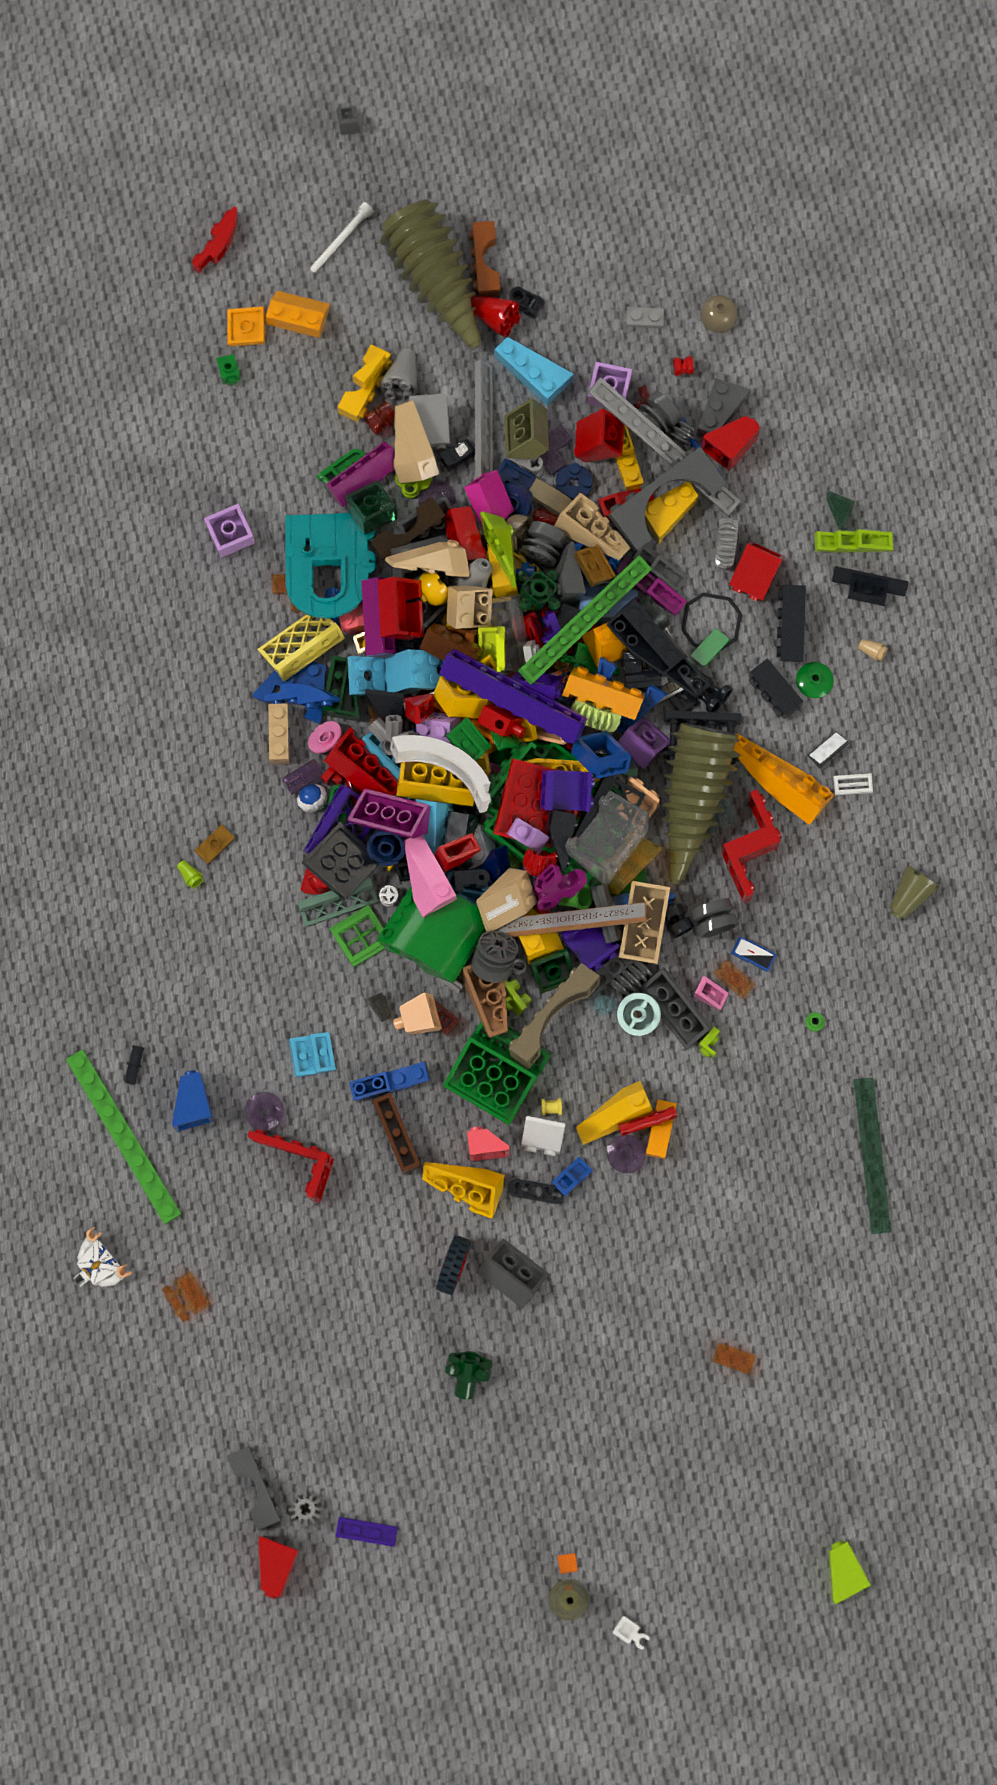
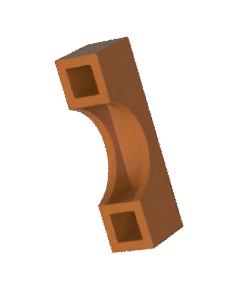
M494 221L472 222V229H469L470 241L473 240L474 246H470L471 258L475 257V263L472 264V272L477 277V281H473L474 292H478V296L484 297L500 296L499 272L490 269L483 260L485 252L490 247L496 245Z

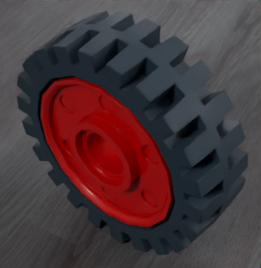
M454 1235L435 1290L453 1295L466 1262L471 1240Z

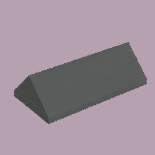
M664 967L639 989L641 993L647 994L657 1001L661 1010L662 1020L686 1050L711 1031L710 1025Z

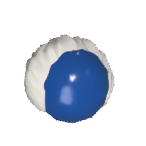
M317 784L304 786L297 797L298 806L307 813L321 810L327 802L325 788Z

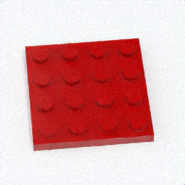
M512 758L493 834L512 838L507 835V832L517 817L548 836L546 825L549 810L540 808L542 770L556 769ZM554 809V810H559V811H565V812L574 813V814H576V817H577L578 810H561V809ZM548 839L544 847L552 848Z

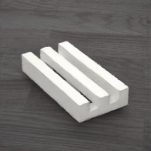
M871 773L833 776L835 796L873 793ZM868 779V782L838 784L839 780ZM869 786V788L839 790V788Z

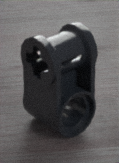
M514 287L510 291L509 300L519 303V311L536 319L539 309L545 304V300L522 287ZM518 295L522 297V299L515 300L513 297Z

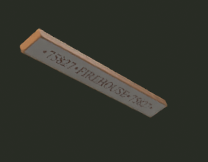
M646 902L521 916L494 931L504 932L511 937L647 922Z

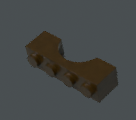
M429 497L416 507L417 520L411 530L403 534H393L384 530L370 540L383 559L391 556V549L413 543L412 539L416 536L419 538L429 532L427 528L431 525L436 527L444 521L442 518L445 514L433 497Z

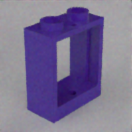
M518 671L511 678L554 701L560 700L566 683H563L564 676L543 673L531 685Z

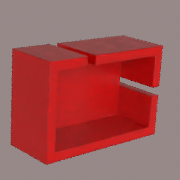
M400 577L378 580L380 637L400 640L424 637L422 601L406 604L407 600L422 597L421 580Z

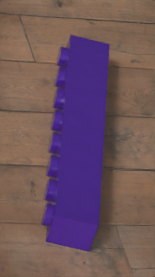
M456 649L446 654L439 673L446 680L456 682L463 689L477 693L479 697L494 702L496 706L511 711L515 716L523 717L530 724L544 728L546 732L561 737L567 743L574 744L581 737L588 718Z

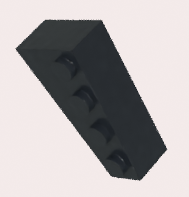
M782 585L778 589L780 608L777 610V619H780V627H777V638H780L779 646H776V657H779V661L803 662L806 585Z

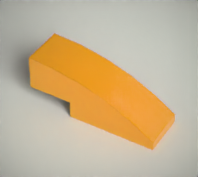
M658 1099L655 1110L660 1111L672 1106L676 1109L677 1103ZM673 1119L661 1123L662 1125L660 1126L654 1125L651 1127L646 1150L647 1156L665 1159Z

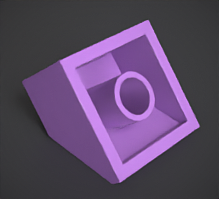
M643 717L625 731L618 743L633 757L638 766L645 769L670 745V739L646 717Z

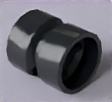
M681 903L666 910L664 924L669 925L668 931L673 939L684 935L695 927L690 917L685 916L686 910ZM677 917L680 918V919L677 920L676 922L673 921V919H675V918H677Z

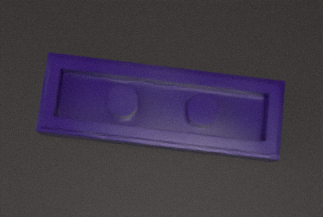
M339 1517L335 1537L395 1547L398 1527Z

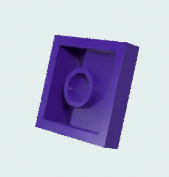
M552 610L543 612L545 617L542 620L545 628L548 629V631L543 632L544 637L542 641L544 645L561 630L555 612Z

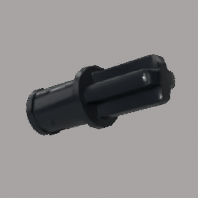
M132 1046L129 1062L126 1063L128 1065L124 1079L126 1084H136L139 1068L142 1067L140 1063L144 1051L143 1047Z

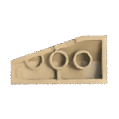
M411 400L396 405L394 422L395 459L393 466L398 482L421 481L438 475L439 471L414 401Z
M455 540L434 543L388 556L385 559L388 564L395 568L416 571L420 567V569L428 571V573H435V570L446 572L445 575L469 577L470 574L466 551Z

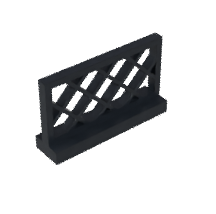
M614 775L601 778L592 795L593 806L590 807V812L584 811L573 832L574 845H579L611 863L646 794L614 778ZM613 783L620 786L622 794L612 795L611 787ZM633 793L639 796L636 804L629 805L627 794ZM623 796L626 807L617 809L614 798ZM611 800L614 811L604 813L603 803ZM627 809L629 818L627 821L621 822L618 811ZM615 813L618 824L608 826L605 815ZM602 817L605 828L596 830L594 821L596 818ZM619 826L621 832L619 838L612 839L609 828ZM606 830L609 841L600 843L597 832ZM594 834L597 844L593 846L585 844L586 836ZM611 844L612 852L610 856L603 853L601 845Z

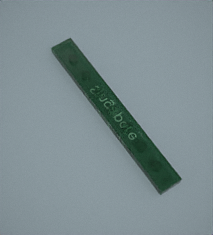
M873 1078L854 1079L871 1235L891 1233Z

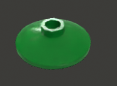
M809 662L803 665L797 672L796 685L799 691L809 698H821L827 695L833 687L834 678L831 670L820 662ZM817 676L819 680L814 681L812 677Z

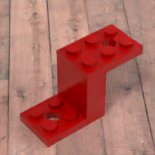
M757 789L750 792L747 801L760 829L723 844L721 849L723 859L743 903L751 901L754 894L753 891H755L752 881H748L745 875L747 870L744 863L776 850L782 838L779 829L774 828L772 813L765 808L766 800L763 794H759Z

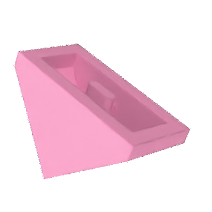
M703 976L693 998L721 1010L729 993L706 976Z

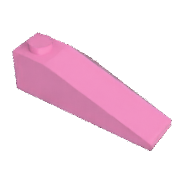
M423 835L405 840L404 845L413 899L422 917H425L457 900V897Z

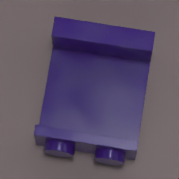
M542 770L540 808L543 810L561 809L590 812V807L593 806L591 788L594 787V776H592V773L584 771Z
M601 927L561 932V938L578 960L594 972L603 966L602 962L606 959L612 960L619 954L617 952L620 949L618 943H605Z

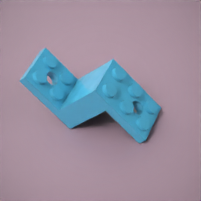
M409 649L385 658L348 657L349 694L365 696V689L402 693L404 695L422 689L435 690L440 678L436 669L437 666L442 668L444 661L424 650ZM365 671L370 676L369 681L364 678Z

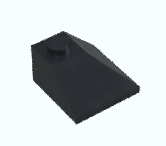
M365 689L366 703L385 724L388 715H399L403 719L404 694Z

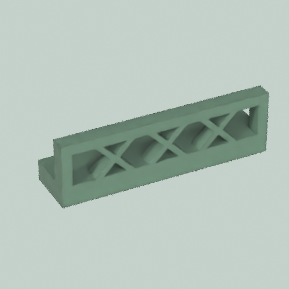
M371 878L365 879L349 896L355 899L352 907L349 908L341 905L343 900L333 891L297 902L305 926L307 927L377 903L378 899ZM370 889L373 897L372 900L365 902L359 899L363 891ZM332 903L337 907L334 913L328 914L323 911L325 905ZM313 909L319 912L316 919L307 920L305 911Z

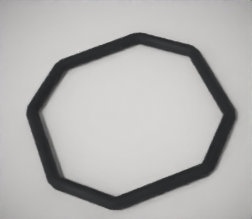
M701 593L687 602L685 606L682 632L692 646L699 647L700 644L695 643L685 630L689 606L703 596L727 600L738 613L734 638L723 647L722 650H724L738 639L742 613L730 597Z

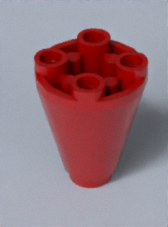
M473 296L470 299L471 306L476 308L473 310L474 315L497 334L506 338L510 335L514 324L517 325L521 319V315L518 314L519 303L516 301L484 296Z

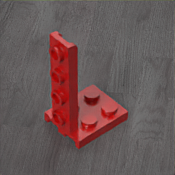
M256 1129L253 1132L249 1130L248 1137L253 1142L317 1161L312 1166L311 1174L313 1176L311 1182H307L305 1193H307L306 1196L310 1200L320 1204L335 1159L329 1153L321 1151V1148L315 1146L306 1148L303 1147V1143L292 1140V1143L286 1142L285 1138L279 1135L270 1137L266 1135L267 1132Z

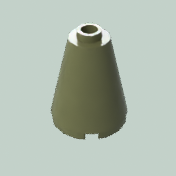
M907 865L889 907L892 910L890 914L899 920L901 917L906 919L939 889V886Z
M571 1579L562 1580L551 1589L549 1605L552 1612L560 1619L575 1620L581 1617L587 1610L589 1596L585 1587L578 1581ZM569 1596L574 1599L571 1605L566 1603V1598Z

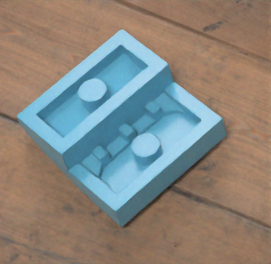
M329 1032L289 1039L295 1078L336 1070Z

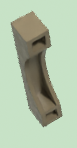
M582 963L578 967H574L566 982L563 981L558 986L556 994L554 996L551 995L547 999L545 1007L535 1013L534 1020L524 1026L519 1038H515L510 1043V1056L529 1069L541 1055L542 1036L552 1017L568 1004L580 999L589 998L599 986L600 976Z

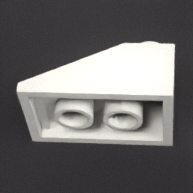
M526 1116L521 1146L525 1147V1151L536 1152L537 1149L544 1151V1154L549 1156H555L556 1153L560 1154L565 1124Z

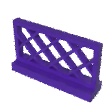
M345 785L338 787L303 852L309 855L329 834L330 830L335 828L333 827L334 823L337 826L339 814L346 812L349 818V811H352L353 808H348L347 800L352 795L358 801L359 794ZM349 822L343 824L344 826L350 825L351 832L355 835L353 824L355 823ZM363 826V832L355 836L359 837L363 842L370 827Z

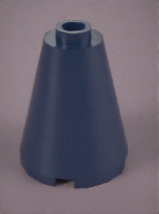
M376 830L370 836L367 843L369 857L382 866L397 864L405 854L403 836Z

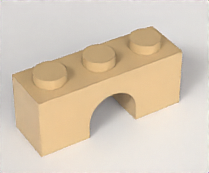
M268 704L270 764H290L288 704Z

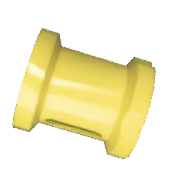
M561 1098L547 1101L541 1099L542 1116L546 1114L562 1115Z

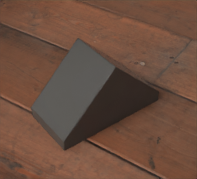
M355 106L337 109L341 135L358 133L359 127Z

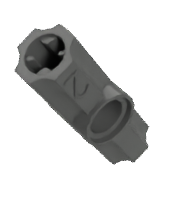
M607 883L590 888L595 908L615 906L611 901ZM618 925L601 927L606 944L622 939Z

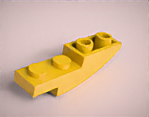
M624 425L623 453L621 457H615L621 481L623 480L625 490L628 491L640 488L644 481L628 428Z

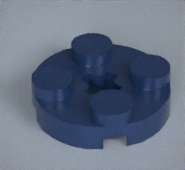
M572 463L563 467L558 472L555 483L558 491L574 500L580 493L586 497L589 495L593 480L590 472L585 467ZM571 479H573V480L577 479V480H578V482H577L578 486H575V485L570 486V485H569V484L571 483L570 480H571Z
M509 482L504 487L514 512L508 516L518 514L527 516L531 512L533 505L531 491L518 483ZM514 498L517 501V504L514 505V501H512L511 499Z

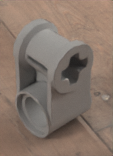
M540 456L535 459H508L537 476V478L544 472L543 460Z

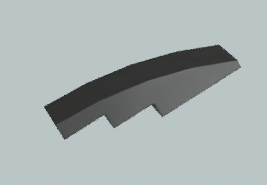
M645 545L635 552L630 547L629 551L624 555V557L627 556L632 561L640 555L652 568L649 573L656 579L660 578L675 592L679 591L688 578L660 554L656 555Z

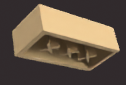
M632 881L628 904L646 902L647 922L624 925L620 958L658 963L670 887Z

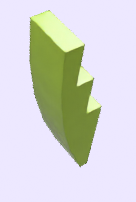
M858 529L855 532L837 530L836 532L817 531L814 533L815 551L886 552L893 550L892 532Z

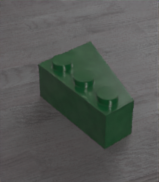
M332 655L326 691L339 697L340 702H334L332 706H322L323 716L360 722L357 696L349 694L348 658Z

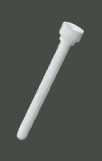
M363 202L359 206L356 217L311 266V272H317L363 219L370 218L374 213L370 205Z

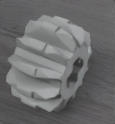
M303 1492V1499L297 1494L296 1498L299 1502L291 1500L290 1503L296 1505V1507L289 1508V1512H296V1514L291 1516V1519L299 1517L297 1525H300L304 1519L305 1527L308 1526V1519H310L312 1524L316 1523L313 1516L321 1518V1515L316 1513V1510H323V1507H316V1504L320 1503L321 1500L317 1499L313 1502L312 1500L315 1497L313 1493L307 1499V1492ZM305 1503H308L311 1512L303 1515V1510L300 1508L302 1505L306 1506Z

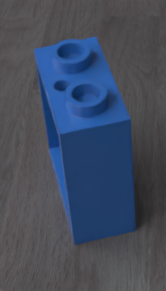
M607 731L581 736L573 744L571 753L596 779L628 772L631 755ZM603 749L609 756L599 758L593 751Z

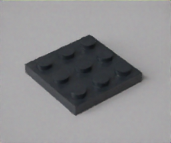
M341 822L302 861V864L343 901H346L379 866L377 861L369 857L367 845Z

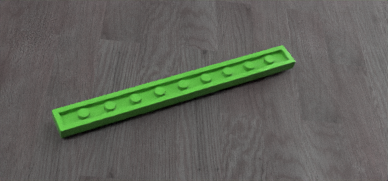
M640 555L636 557L532 656L518 672L530 685L534 683L652 568Z
M83 1049L67 1058L66 1061L163 1223L167 1224L182 1215Z

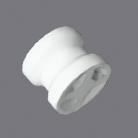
M388 885L380 890L379 897L384 906L391 907L398 902L399 896L395 887Z

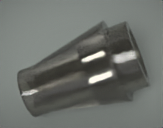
M382 992L368 998L369 1006L380 1018L381 1022L392 1017L386 996Z

